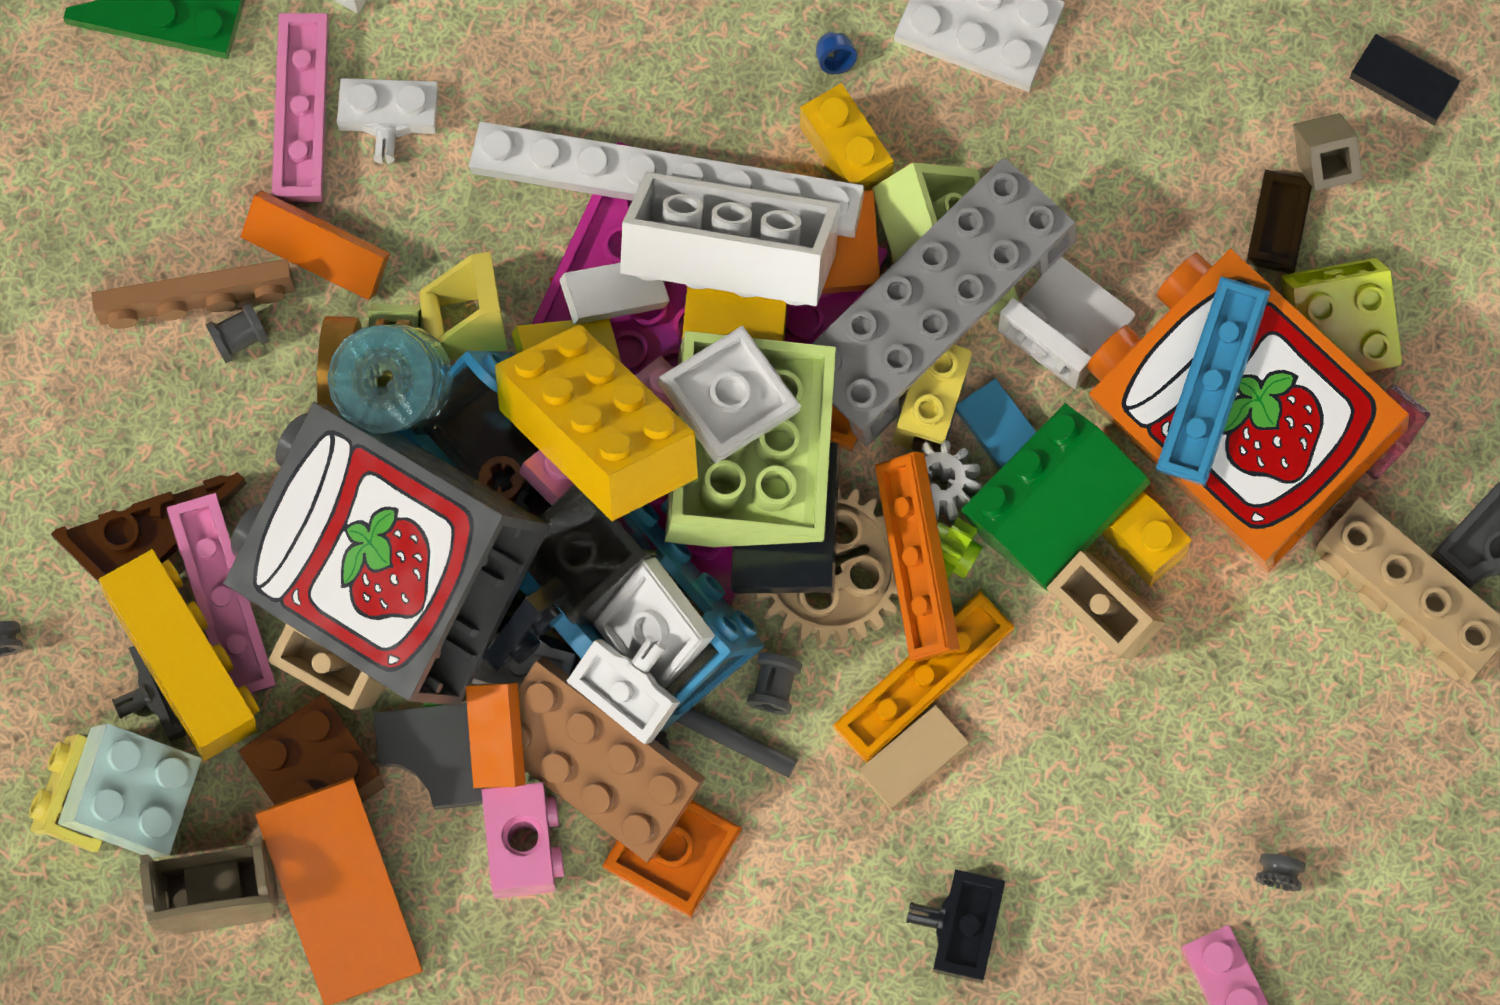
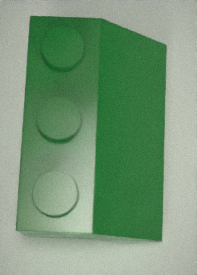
M1064 403L975 494L961 511L970 524L978 529L977 534L986 544L1047 590L1050 583L1080 551L1084 552L1151 482L1098 426Z

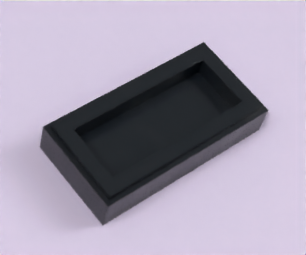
M1378 34L1374 35L1350 75V79L1432 125L1436 124L1460 84V80Z

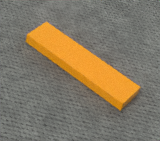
M981 591L954 614L960 650L924 661H910L908 656L833 724V729L866 763L894 741L1014 631L1015 626Z

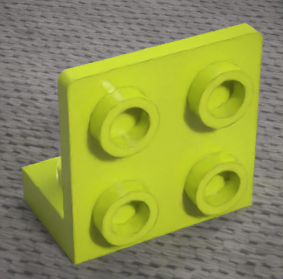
M1377 257L1280 275L1284 296L1363 372L1397 367L1402 364L1391 270Z

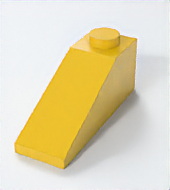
M1144 491L1101 534L1149 587L1187 555L1192 539L1167 512Z

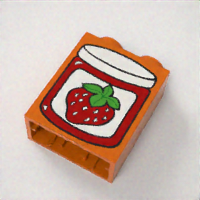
M1231 248L1213 266L1199 253H1194L1175 269L1156 294V297L1170 309L1143 338L1129 325H1124L1110 336L1089 360L1086 369L1100 381L1089 392V396L1095 409L1157 466L1221 276L1270 291V297L1206 487L1165 474L1257 563L1269 572L1409 429V413Z

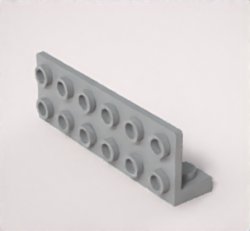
M1001 159L812 343L814 345L836 347L832 405L849 420L852 433L866 447L901 414L899 398L1032 267L1043 275L1077 242L1075 221L1007 159Z

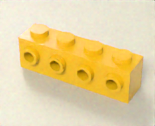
M153 549L99 578L105 599L203 762L257 732L254 714L260 712L255 699L245 685L237 689L228 674L234 670L230 658L220 643L214 646L210 645L203 633V630L209 628L208 623L194 601L187 605L177 590L183 586V582L169 559L161 563Z

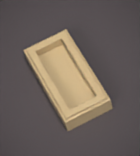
M935 705L860 768L859 774L890 810L893 811L969 746V742Z

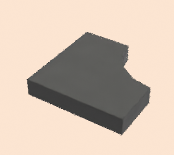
M1500 482L1491 489L1431 555L1432 558L1469 589L1484 578L1500 575Z
M461 703L460 706L441 705L374 713L379 766L401 768L417 776L428 789L435 810L483 805L481 789L484 788H473L467 703Z

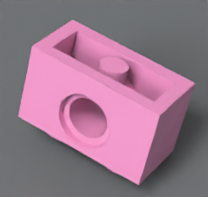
M543 782L526 784L519 787L481 789L491 889L495 899L556 892L555 878L564 877L561 846L552 847L550 827L559 826L556 796L546 797ZM529 829L537 833L538 841L529 851H516L510 846L513 835L519 830Z

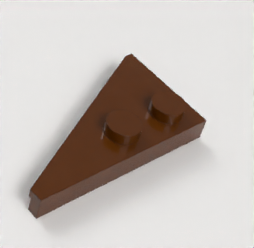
M238 472L229 476L219 475L204 480V485L173 494L170 491L134 503L123 511L112 510L98 515L99 519L67 529L65 526L55 529L51 536L100 585L99 578L153 549L161 563L165 562L179 549L168 517L167 507L216 493L221 509L247 483Z

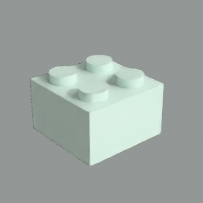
M108 723L91 727L58 825L142 855L149 854L152 858L169 856L202 758Z

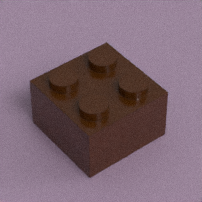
M324 693L237 750L273 805L354 777L362 802L385 788L380 775Z

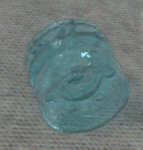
M405 324L366 327L353 333L343 340L332 356L328 373L330 396L341 416L362 430L378 434L418 428L435 418L449 399L453 381L450 359L440 342L425 330ZM383 371H391L394 379L387 383V387H378L376 378L383 375Z

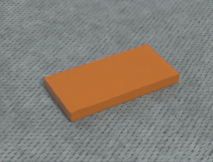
M354 777L255 812L324 1005H333L423 972Z

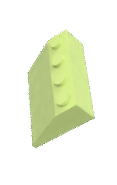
M685 331L678 353V365L726 335ZM752 338L799 402L801 408L797 414L717 464L714 463L695 436L698 478L668 493L664 542L708 547L823 542L836 347ZM674 407V413H675L682 421H684V419L681 417V415L679 414V412H678V411L676 410V408Z

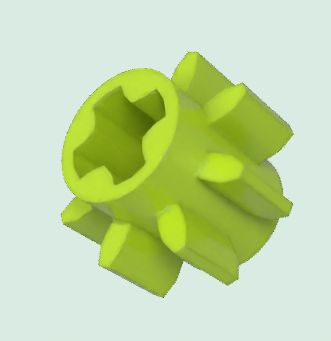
M958 517L951 528L939 522L938 531L947 580L950 579L953 573L965 579L983 549V546L973 541L978 529Z

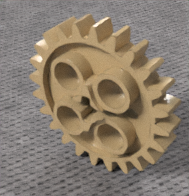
M838 488L837 523H842L849 529L851 542L847 544L836 542V560L861 546L867 547L868 553L844 561L835 570L834 593H825L828 600L827 608L819 610L809 606L805 599V593H757L753 597L754 602L766 600L770 602L771 606L764 615L766 620L778 614L784 618L779 629L781 634L786 632L792 625L798 628V643H802L810 633H814L817 647L822 648L827 643L829 635H833L836 644L840 648L847 643L849 631L858 642H861L867 637L865 624L877 632L884 626L879 613L892 617L898 610L894 603L889 600V598L899 599L885 528L884 514L878 518L873 514L877 504L875 498L870 500L864 507L858 504L859 490L856 488L847 499L841 498L840 488ZM852 568H863L868 571L873 580L872 588L864 590L856 587L851 581L850 570Z

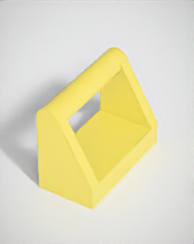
M490 251L468 256L420 290L419 301L427 357L431 362L440 363L456 360L467 350L498 352L508 350ZM478 300L479 309L444 333L440 306Z

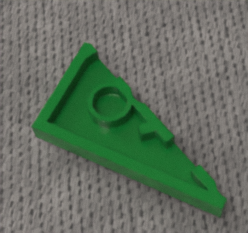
M96 0L66 7L63 19L65 24L228 59L245 0Z

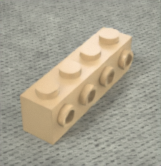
M1361 497L1355 501L1320 540L1315 553L1320 557L1318 562L1322 569L1334 579L1342 581L1345 578L1359 590L1357 593L1358 598L1366 607L1378 614L1384 611L1398 623L1396 629L1399 634L1412 645L1419 647L1423 644L1437 656L1435 662L1438 667L1451 678L1459 680L1462 677L1470 684L1500 650V614Z

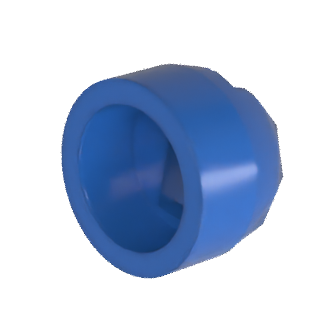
M825 33L816 44L817 60L821 69L827 74L837 75L844 73L856 63V50L852 41L844 33ZM833 51V57L828 56Z

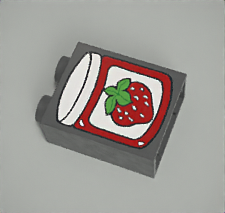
M313 402L309 412L296 417L286 427L278 441L276 461L281 468L264 502L250 508L238 522L231 539V550L237 557L223 584L406 700L460 706L466 694L465 687L471 684L484 654L495 637L551 525L370 416L356 411Z

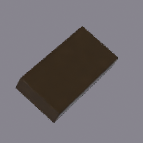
M1265 169L1246 259L1248 265L1289 274L1295 273L1312 186L1305 177Z

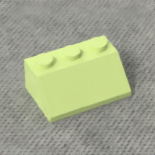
M911 163L872 187L878 207V216L883 224L891 249L893 264L980 180L977 169ZM1013 286L987 312L1004 308L1012 298L1019 302L1015 287Z

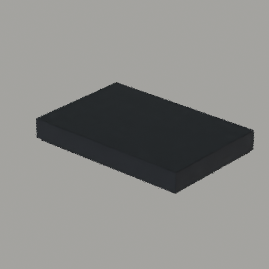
M830 443L823 542L733 546L731 590L733 593H834L840 447L838 443Z

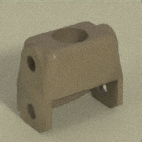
M262 836L252 838L253 846L154 861L149 854L140 855V876L147 922L153 929L173 934H185L261 922L269 919L275 907H278L279 900L273 863L268 857L267 846Z

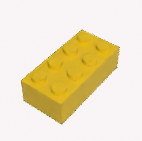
M581 324L495 364L499 410L611 521L698 478L695 432Z

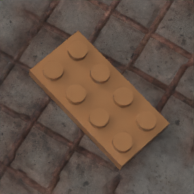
M544 656L535 661L518 688L525 771L540 782H543L546 787L644 861L649 862L656 856L706 778L656 740L649 744H643L567 682L570 677L568 674Z

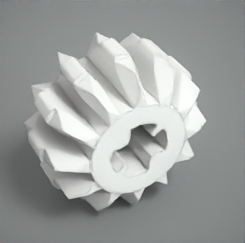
M948 440L941 444L940 452H934L929 442L921 445V452L925 454L937 523L939 513H945L947 521L950 524H954L958 517L957 509L961 510L971 500L970 497H974L982 488V484L973 480L980 475L979 464H965L969 451L966 448H962L954 456L951 455V444ZM939 475L942 481H948L947 489L940 490L937 484H931L932 476Z

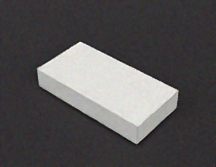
M621 263L567 272L559 280L574 325L665 308L670 300L664 282L662 280L645 281L637 276L620 274Z

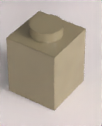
M1341 113L1293 124L1298 166L1315 191L1363 180L1358 136Z

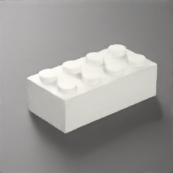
M645 172L622 223L620 274L637 276L645 281L662 280L685 284L693 289L710 288L734 292L741 297L758 296L782 300L787 304L795 306L805 304L817 306L836 255L840 203Z

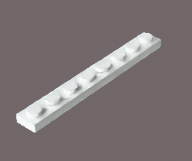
M479 122L469 163L472 174L633 201L645 172L840 203L838 235L851 238L856 236L865 193L864 185L486 122Z

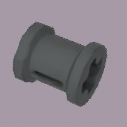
M250 302L243 305V311L217 324L213 321L205 324L225 364L232 361L233 354L259 341L265 344L270 341Z
M759 653L757 664L761 667L755 691L753 694L748 695L747 705L773 714L789 715L792 705L788 700L794 676L801 673L802 664L787 656L774 653Z

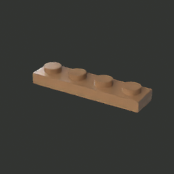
M288 259L101 290L91 292L94 313L101 325L109 324V327L113 329H125L137 325L138 319L158 316L160 320H177L185 317L188 310L206 308L210 312H224L236 307V302L252 299L261 304L275 303L283 300L285 294L296 292Z

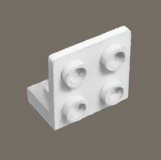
M1060 257L1039 278L1020 302L1014 298L1009 301L1000 312L998 331L1076 390L1090 374L1086 366L1095 352L1117 330L1124 325H1130L1134 321L1135 312L1063 257Z

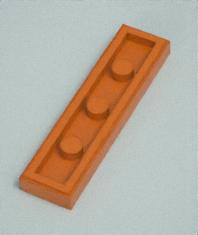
M911 452L875 464L910 661H924L960 650L925 454L924 452Z

